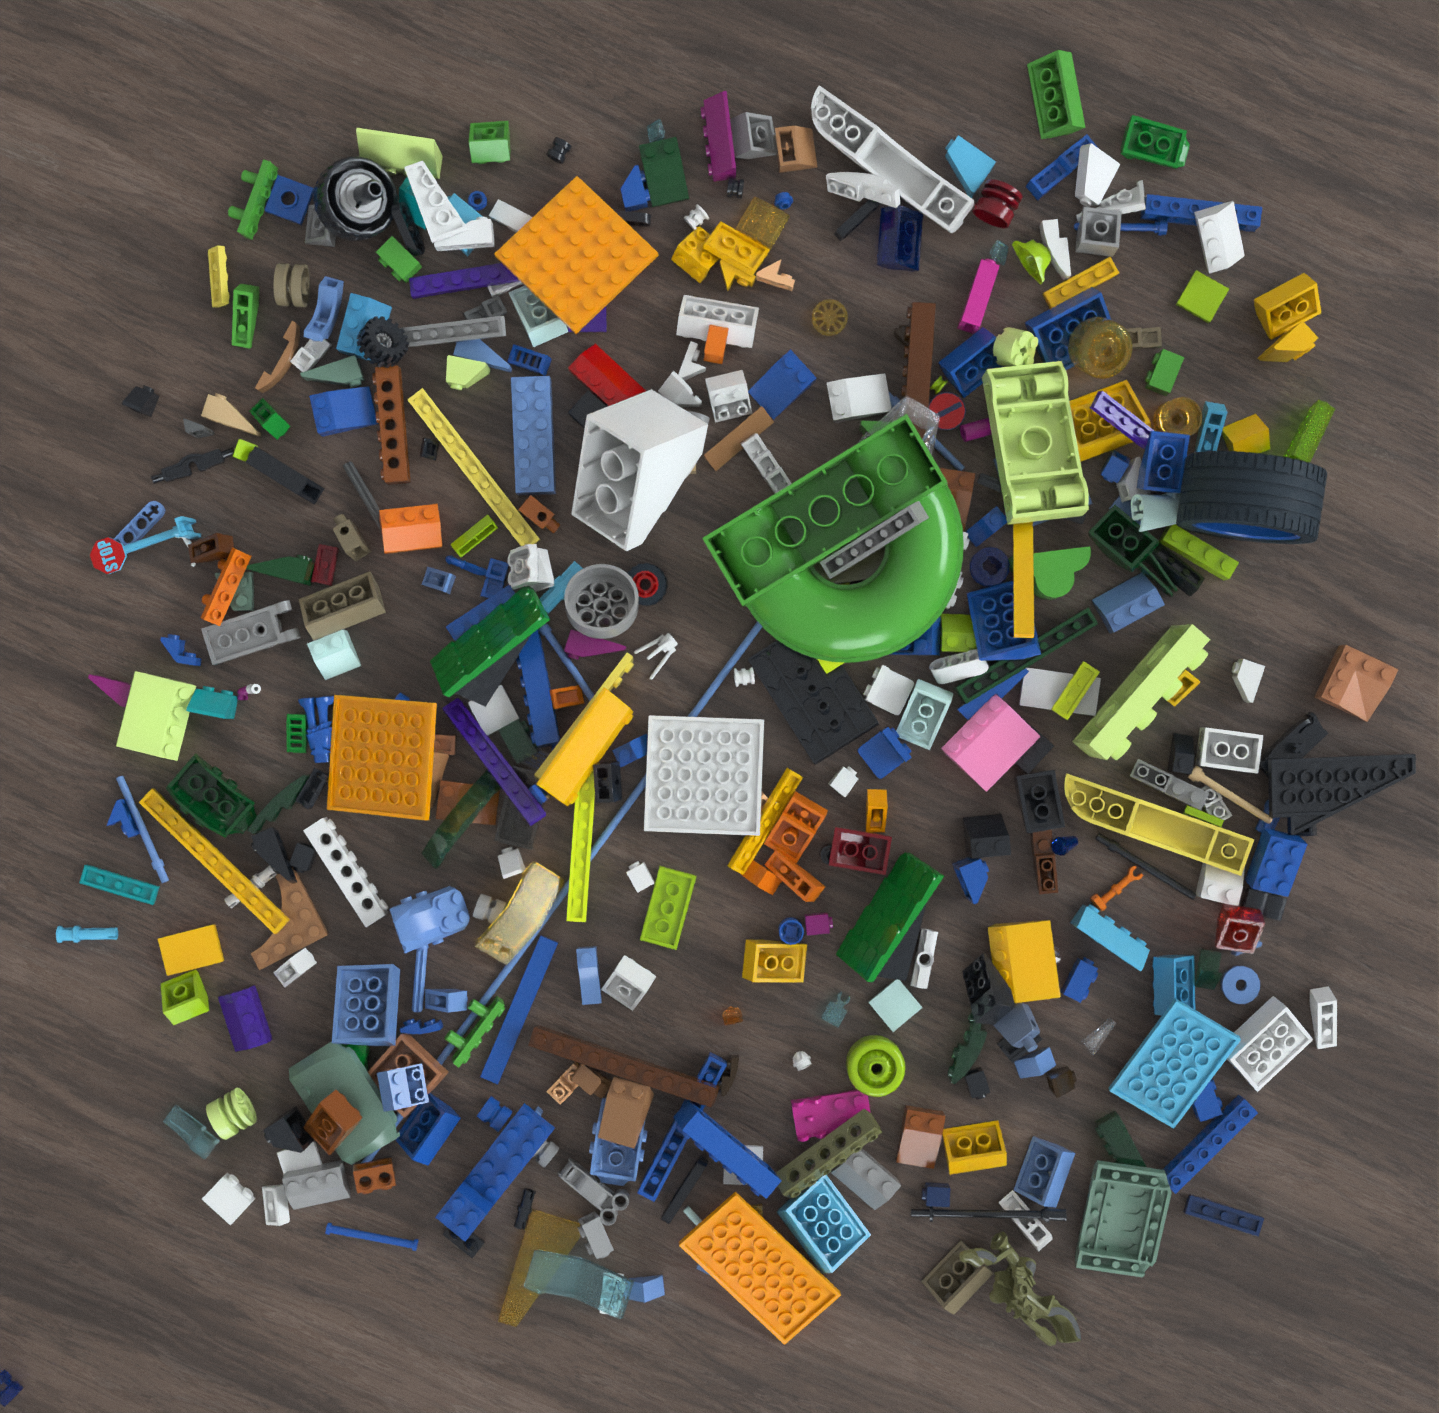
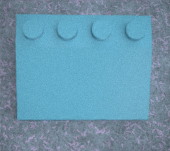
M827 1175L820 1177L814 1185L802 1190L799 1196L789 1199L776 1211L822 1274L833 1273L871 1235Z

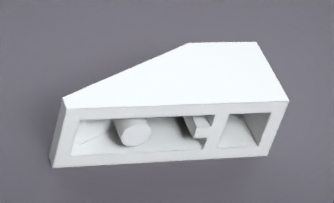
M477 217L476 220H471L465 224L469 231L435 242L434 247L437 251L495 247L493 223L487 217Z
M1329 986L1310 989V1010L1317 1049L1337 1046V999Z
M1013 1190L998 1202L1004 1210H1030ZM1011 1218L1038 1252L1053 1240L1051 1233L1038 1219Z

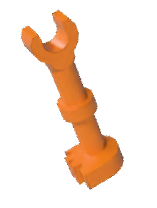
M1131 866L1128 869L1127 875L1117 884H1113L1111 889L1101 898L1098 894H1094L1090 898V901L1100 912L1104 911L1107 908L1106 903L1115 895L1122 893L1121 890L1130 882L1140 880L1143 877L1142 873H1139L1137 876L1133 875V871L1137 868L1136 866Z

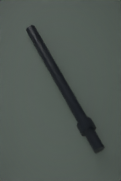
M1100 833L1095 837L1097 841L1107 846V849L1111 852L1120 854L1193 900L1196 897L1195 892L1124 849L1114 839L1110 840Z

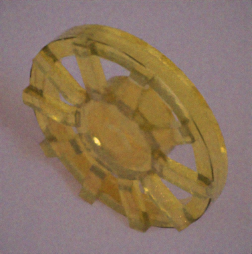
M823 300L813 310V326L823 335H836L847 324V311L844 305L836 300ZM826 303H831L830 309H827ZM834 304L838 305L835 310H833ZM822 305L825 312L819 310L818 308ZM842 309L844 313L837 314V312ZM816 312L822 314V317H815ZM838 317H845V320H844V322H842V321L838 320L837 318H838ZM822 320L823 322L818 326L815 321ZM836 322L842 325L840 329H837ZM824 324L827 325L826 331L820 329ZM830 326H833L834 332H829Z

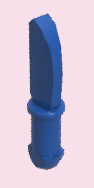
M452 555L445 558L449 565L452 564L476 575H486V569L465 560L457 559Z

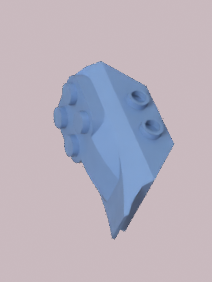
M451 886L428 894L427 891L415 894L416 898L412 899L410 896L401 899V904L390 908L393 923L404 953L415 949L418 951L429 948V943L436 945L444 942V937L464 930L470 919L463 895L459 890Z
M605 1097L601 1101L598 1123L594 1122L592 1134L596 1136L595 1142H591L589 1153L593 1154L590 1175H596L601 1183L624 1186L628 1181L636 1182L639 1161L643 1162L645 1151L641 1149L642 1142H646L648 1131L644 1130V1121L635 1149L599 1139L598 1134L607 1098Z

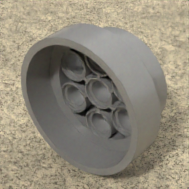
M596 564L585 567L570 579L565 589V611L568 620L577 631L588 637L606 639L618 636L625 632L636 619L639 608L637 586L624 570L616 566ZM597 590H602V591H604L603 593H600V594L595 593V591H597ZM620 596L621 599L615 600L613 597ZM581 601H588L585 605L580 604ZM605 607L606 610L600 611L598 608ZM622 613L624 616L617 617L616 614ZM590 618L591 621L584 622L583 619ZM603 624L609 625V627H603V628L600 627V626L603 625Z

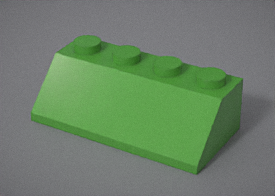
M1057 50L1028 63L1027 67L1041 139L1069 135L1084 129L1085 122L1072 53Z

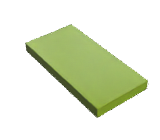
M659 866L640 936L641 941L677 950L697 875Z

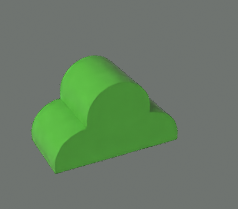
M1090 546L1033 553L1034 594L1044 600H1053L1067 594L1074 584V572L1081 570L1089 562L1091 556ZM1012 556L1007 559L1010 571L1013 573Z

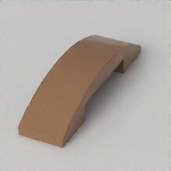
M293 321L283 336L289 343L272 374L270 375L264 371L255 389L262 393L274 387L292 365L290 361L297 353L300 341V326Z

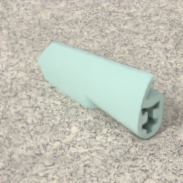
M1180 493L1134 495L1131 499V512L1133 520H1141L1139 532L1176 524Z

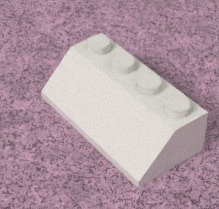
M684 295L679 312L676 335L706 341L709 326L714 325L729 328L726 344L752 348L759 308Z

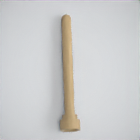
M1197 765L1192 769V774L1188 775L1187 778L1193 782L1201 781L1268 824L1272 822L1273 819L1268 814L1204 775L1203 769Z

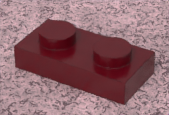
M319 544L311 582L332 586L339 548Z

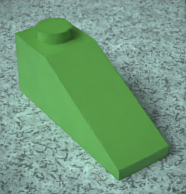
M239 284L234 289L233 346L252 348L259 307L258 286Z

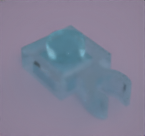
M842 991L838 993L836 1003L829 1002L821 1017L838 1028L847 1013V1010L843 1007L850 1001L849 995L845 1001L840 999Z

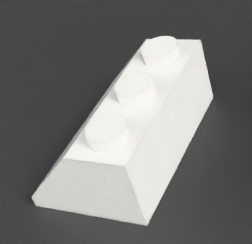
M1233 201L1194 212L1204 260L1209 274L1227 269L1245 256Z

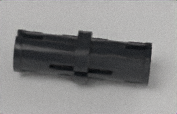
M524 1188L522 1200L517 1207L518 1213L514 1223V1227L517 1229L522 1228L525 1230L529 1214L532 1213L531 1207L536 1194L535 1190Z

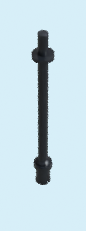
M930 1206V1209H911V1217H930V1222H933V1217L1042 1219L1045 1223H1049V1221H1067L1066 1209H1049V1207H1044L1041 1211L933 1209V1206Z

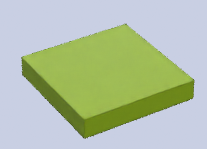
M1196 270L1176 305L1203 321L1210 323L1229 288Z

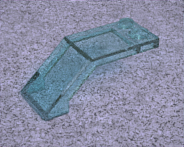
M535 1250L524 1288L539 1295L548 1293L575 1298L611 1316L622 1319L634 1281L584 1258Z

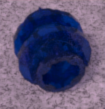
M987 547L973 555L969 571L976 583L991 587L1006 579L1010 563L1002 550L995 547ZM987 559H990L991 563L996 565V571L992 575L983 570V562Z

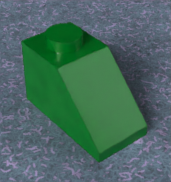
M263 398L249 411L260 425L277 440L285 435L291 427Z

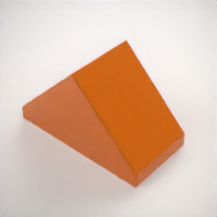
M579 685L550 690L553 709L584 704L582 689Z
M755 860L751 862L745 874L742 875L771 895L775 893L782 882L773 872Z

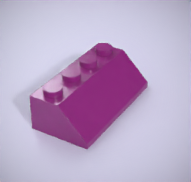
M723 91L705 99L704 107H700L701 118L706 120V126H703L704 138H708L709 145H705L706 157H710L711 164L707 165L708 174L713 176V182L729 180V177L736 179V163L727 91Z

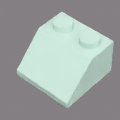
M340 630L307 644L312 658L325 680L361 666L347 630Z

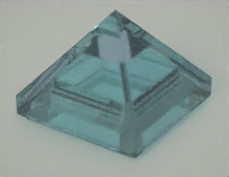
M661 119L647 126L650 143L665 138V130Z
M996 240L990 251L992 259L1001 265H1005L1009 246L1000 240Z

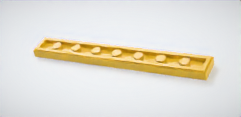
M1033 522L1013 524L1014 638H1034Z

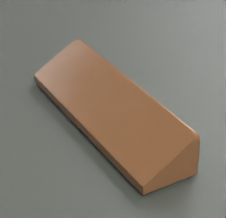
M761 406L704 454L705 460L715 471L719 470L743 449L740 443L755 433L760 435L774 421Z

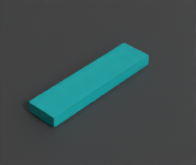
M87 864L84 865L79 882L83 885L150 905L155 904L160 887Z

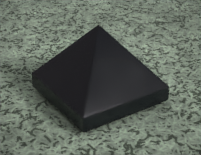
M423 438L420 457L436 461L439 442Z

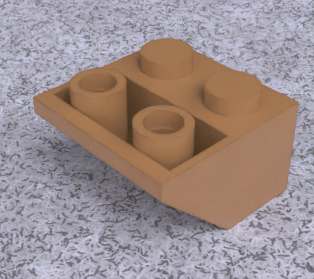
M800 126L775 128L774 137L779 173L817 168L812 129Z

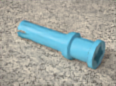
M75 925L74 927L66 928L58 926L56 929V940L58 943L63 941L78 943L81 940L118 939L117 927L81 928Z

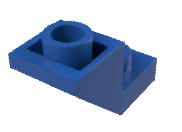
M168 634L167 638L161 637L160 641L176 663L201 666V658H196L194 653L184 652L185 640H179L180 636Z

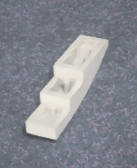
M499 199L489 214L491 219L507 226L516 233L533 218Z
M757 433L740 443L774 494L792 484Z

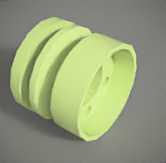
M235 1088L231 1093H226L224 1099L219 1097L206 1105L208 1119L213 1129L222 1139L227 1140L239 1132V1128L244 1130L248 1125L251 1126L257 1122L255 1109L248 1096L240 1088Z

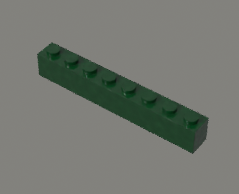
M1089 607L1085 608L1038 636L1040 655L1025 659L999 660L989 666L985 673L969 678L954 687V690L962 703L967 704L1096 626L1098 622Z

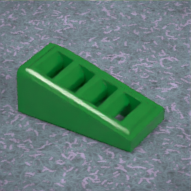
M287 714V752L307 753L306 730L308 729L306 715ZM293 720H300L302 724H293ZM293 728H302V732H293ZM292 736H302V740L292 739ZM292 743H301L302 747H292Z

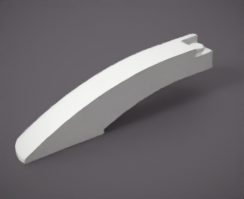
M818 86L811 103L812 120L818 132L866 172L887 178L888 185L899 188V194L903 200L950 233L958 230L964 223V218L975 205L974 200L920 162L885 134L877 125L821 86Z

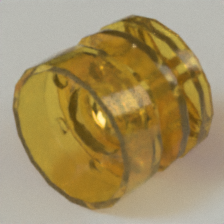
M1186 397L1174 398L1163 403L1157 408L1153 417V425L1156 431L1187 434L1190 436L1197 432L1202 423L1201 408L1195 401ZM1173 417L1174 419H1177V423H1175V421H1172Z

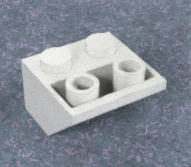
M743 370L705 379L715 423L752 414Z

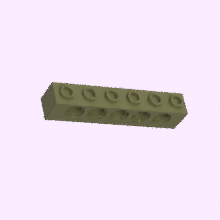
M862 1109L776 1172L781 1179L778 1187L782 1195L790 1199L799 1196L802 1190L814 1185L816 1180L829 1174L835 1166L844 1163L850 1155L859 1152L868 1142L876 1140L878 1135L882 1133V1130L872 1113ZM861 1130L860 1135L857 1136V1132ZM846 1141L844 1147L841 1148L842 1143Z

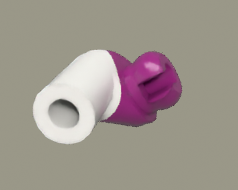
M249 684L237 690V699L247 700L248 694L259 693L261 687L258 684Z

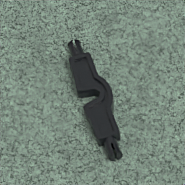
M233 447L224 451L216 449L202 455H187L179 463L161 469L162 473L151 476L152 482L154 484L163 480L171 482L176 479L189 477L192 475L191 463L193 462L196 463L199 471H206L224 463L225 458L233 456L234 449Z

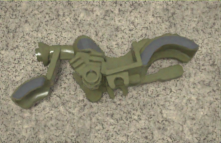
M1005 1232L995 1234L991 1240V1249L999 1250L995 1255L982 1248L968 1249L959 1253V1258L962 1262L970 1263L975 1267L983 1264L987 1266L996 1264L1003 1258H1006L1008 1261L1006 1270L994 1272L996 1276L994 1277L993 1290L989 1295L990 1300L996 1304L1004 1302L1007 1305L1006 1312L1010 1313L1012 1309L1015 1312L1013 1318L1018 1319L1020 1317L1047 1346L1055 1345L1057 1339L1061 1343L1081 1341L1080 1329L1074 1315L1067 1308L1060 1305L1054 1295L1041 1297L1033 1292L1032 1287L1036 1284L1033 1279L1036 1271V1262L1030 1257H1019L1008 1243V1237ZM1042 1318L1050 1322L1056 1332L1057 1339L1046 1327H1041L1035 1320Z

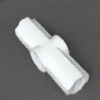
M921 928L911 986L927 989L931 966L934 962L933 955L937 931ZM922 954L929 955V960L926 963H920L919 961Z

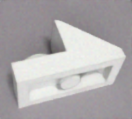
M692 341L689 344L678 374L683 380L706 371L704 366L693 363V360L697 361L700 350H697L698 344Z

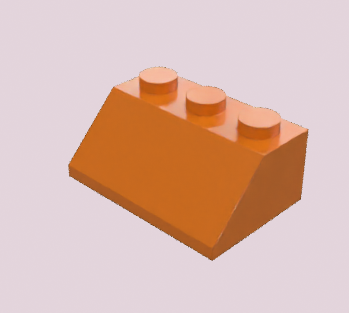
M438 504L379 510L384 554L442 547Z

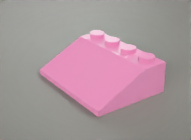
M995 694L941 749L946 756L987 792L1040 738V735L1005 701Z

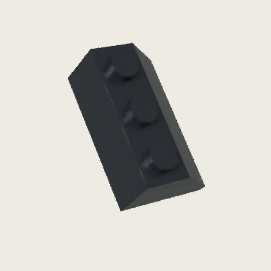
M297 1106L277 1117L263 1130L266 1141L271 1143L273 1147L294 1152H303L314 1141L311 1135L303 1128L307 1122Z

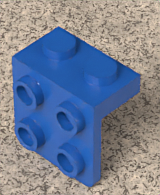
M885 727L857 750L879 779H882L900 764L912 758L909 754L912 751L905 743H900L897 739L900 736L894 728Z

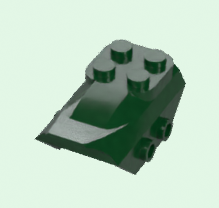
M195 753L166 787L167 791L175 802L180 805L179 809L185 814H191L199 826H205L224 838L233 833L243 834L258 817L254 810L255 802L237 788L238 784L230 778L227 780L218 767H212Z

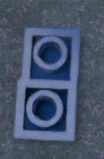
M412 1018L404 1021V1025L399 1030L401 1033L425 1034L441 1030L444 1026L441 1020L435 1021V1018L424 1022L425 1026L422 1025L420 1019L415 1021Z

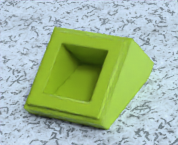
M239 439L233 458L246 462L249 453L255 446H258Z

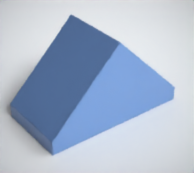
M427 567L421 585L450 594L456 576Z
M1050 1047L1022 1056L1014 1062L1020 1079L1041 1076L1056 1066Z
M663 1275L625 1279L626 1299L645 1303L665 1295Z

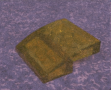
M754 196L735 230L771 250L790 216L777 207Z

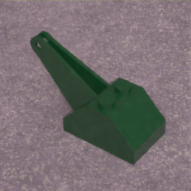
M1114 505L1088 532L1089 537L1115 564L1130 572H1133L1136 568L1139 569L1166 595L1172 597L1173 593L1170 589L1173 592H1177L1178 589L1152 554V551L1159 545V541L1148 531L1139 532L1140 525L1118 506ZM1144 559L1162 581H1160L1144 564L1141 563Z

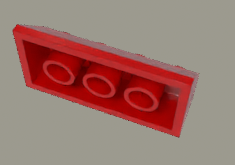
M596 343L581 353L568 367L570 373L607 407L646 392L639 383Z

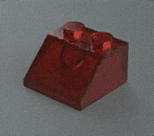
M1223 903L1217 918L1215 947L1254 954L1266 924L1261 910Z

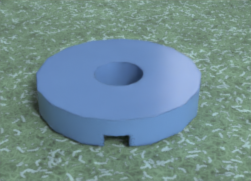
M1233 966L1223 974L1221 990L1229 1001L1236 1004H1246L1257 997L1260 990V980L1252 969L1245 966ZM1238 980H1244L1245 986L1241 990L1236 988Z

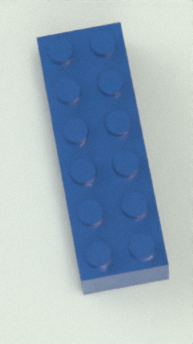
M687 1100L674 1115V1119L677 1122L676 1127L681 1130L680 1133L687 1139L691 1138L700 1150L703 1151L705 1149L709 1153L710 1158L715 1162L719 1161L723 1165L722 1167L730 1174L733 1172L737 1176L736 1178L743 1185L747 1184L751 1187L750 1190L758 1197L762 1195L767 1199L781 1182V1179L766 1162L690 1100Z

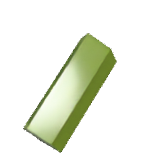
M486 515L450 545L460 557H463L498 527L491 517Z

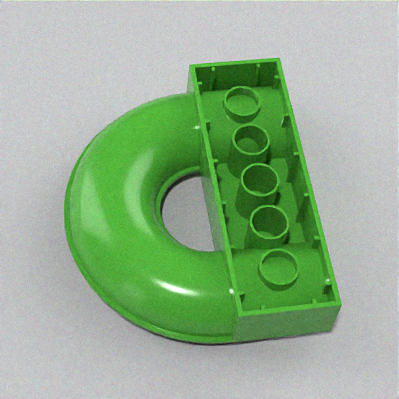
M907 414L702 538L742 606L748 607L754 618L768 633L787 647L803 655L830 662L844 663L863 662L892 654L906 647L926 632L942 614L955 591L961 572L964 550L960 513L948 487V482ZM917 501H920L929 516L927 520L885 545V553L881 565L872 576L860 583L852 585L832 583L823 578L813 567Z

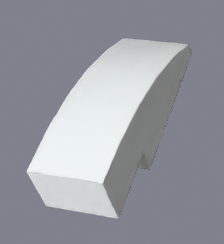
M1058 219L1043 220L1039 228L1043 245L1049 249L1051 254L1050 262L1062 279L1068 280L1071 276L1067 237H1059Z

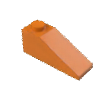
M775 850L765 863L768 869L805 902H814L825 888L812 874L778 850Z

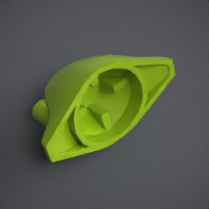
M1033 239L1027 243L1014 241L1012 246L1021 264L1041 285L1045 280V270L1051 261L1049 249L1043 244L1036 243Z

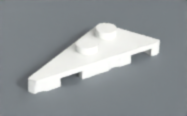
M1143 180L1138 181L1137 187L1131 190L1123 189L1119 193L1102 200L1097 208L1121 211V214L1144 210ZM1082 212L1077 214L1078 223L1080 222Z

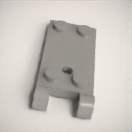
M290 600L223 621L220 626L214 624L202 628V634L212 665L221 664L301 638L298 628L282 632L277 615L292 610ZM260 626L264 627L263 633L258 631Z

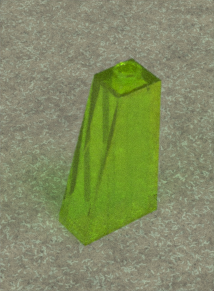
M1318 399L1310 407L1283 457L1310 463L1336 408Z

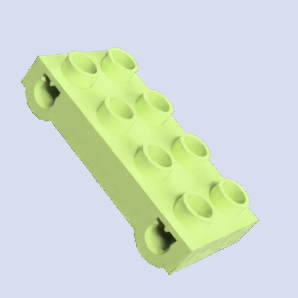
M1062 361L987 369L982 376L1007 524L1083 516L1089 510V493L1082 473L1068 396V376Z

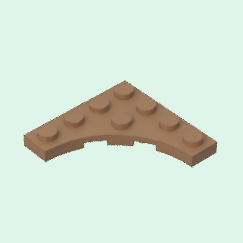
M293 870L297 880L295 884L287 881L281 874L276 875L282 897L281 911L290 920L277 934L273 933L260 948L251 953L259 970L329 935L295 870Z

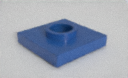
M277 175L264 211L302 225L314 194V188ZM286 192L295 195V201L291 205H285L282 202Z

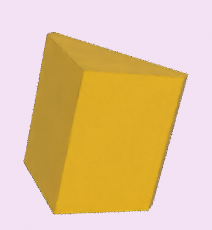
M1257 414L1223 427L1221 434L1229 451L1262 453L1270 449L1269 428Z

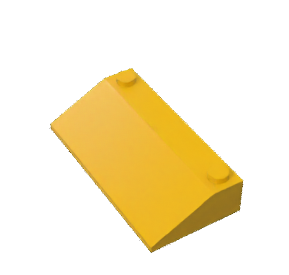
M603 687L543 773L537 785L566 806L573 804L578 797L577 793L592 773L593 764L599 763L624 725L629 724L632 720L633 711L631 708Z

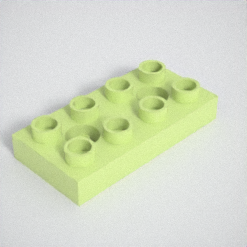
M1193 624L1171 626L1072 742L1089 757L1107 760L1111 756L1113 759L1118 760L1131 746V742L1126 738L1135 727H1138L1140 730L1145 729L1156 717L1157 712L1152 709L1155 703L1161 697L1167 701L1179 691L1183 684L1177 679L1187 667L1193 671L1203 663L1208 656L1203 647L1210 639Z

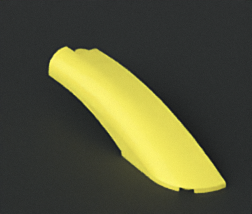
M1066 773L1064 789L1067 801L1071 809L1085 821L1242 876L1254 839Z

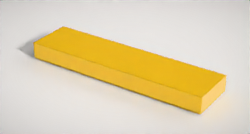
M1108 257L1047 290L1042 295L1051 309L1091 287L1094 288L1117 276L1119 271L1112 258Z

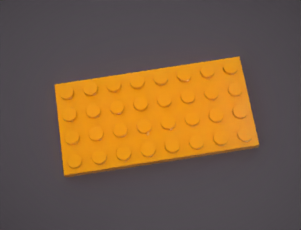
M736 1191L679 1241V1246L784 1345L841 1296L840 1291Z

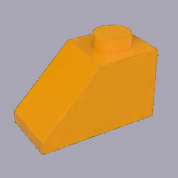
M867 789L866 832H885L888 809L887 790Z

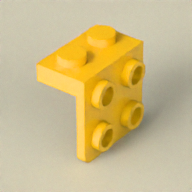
M697 227L696 230H693L677 246L671 258L673 262L699 283L705 279L710 268L720 259L703 249V245L710 234L702 227Z

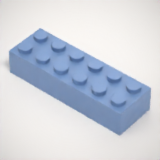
M550 376L511 377L516 494L518 496L556 494L552 380Z

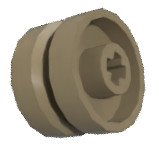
M278 263L276 265L273 284L276 305L289 306L292 302L295 307L305 308L307 306L310 295V275L306 264H295L293 268L289 263Z

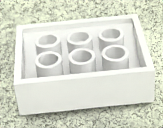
M1272 996L1234 1032L1240 1036L1241 1041L1227 1060L1258 1092L1299 1054L1313 1038L1291 1011L1276 997Z

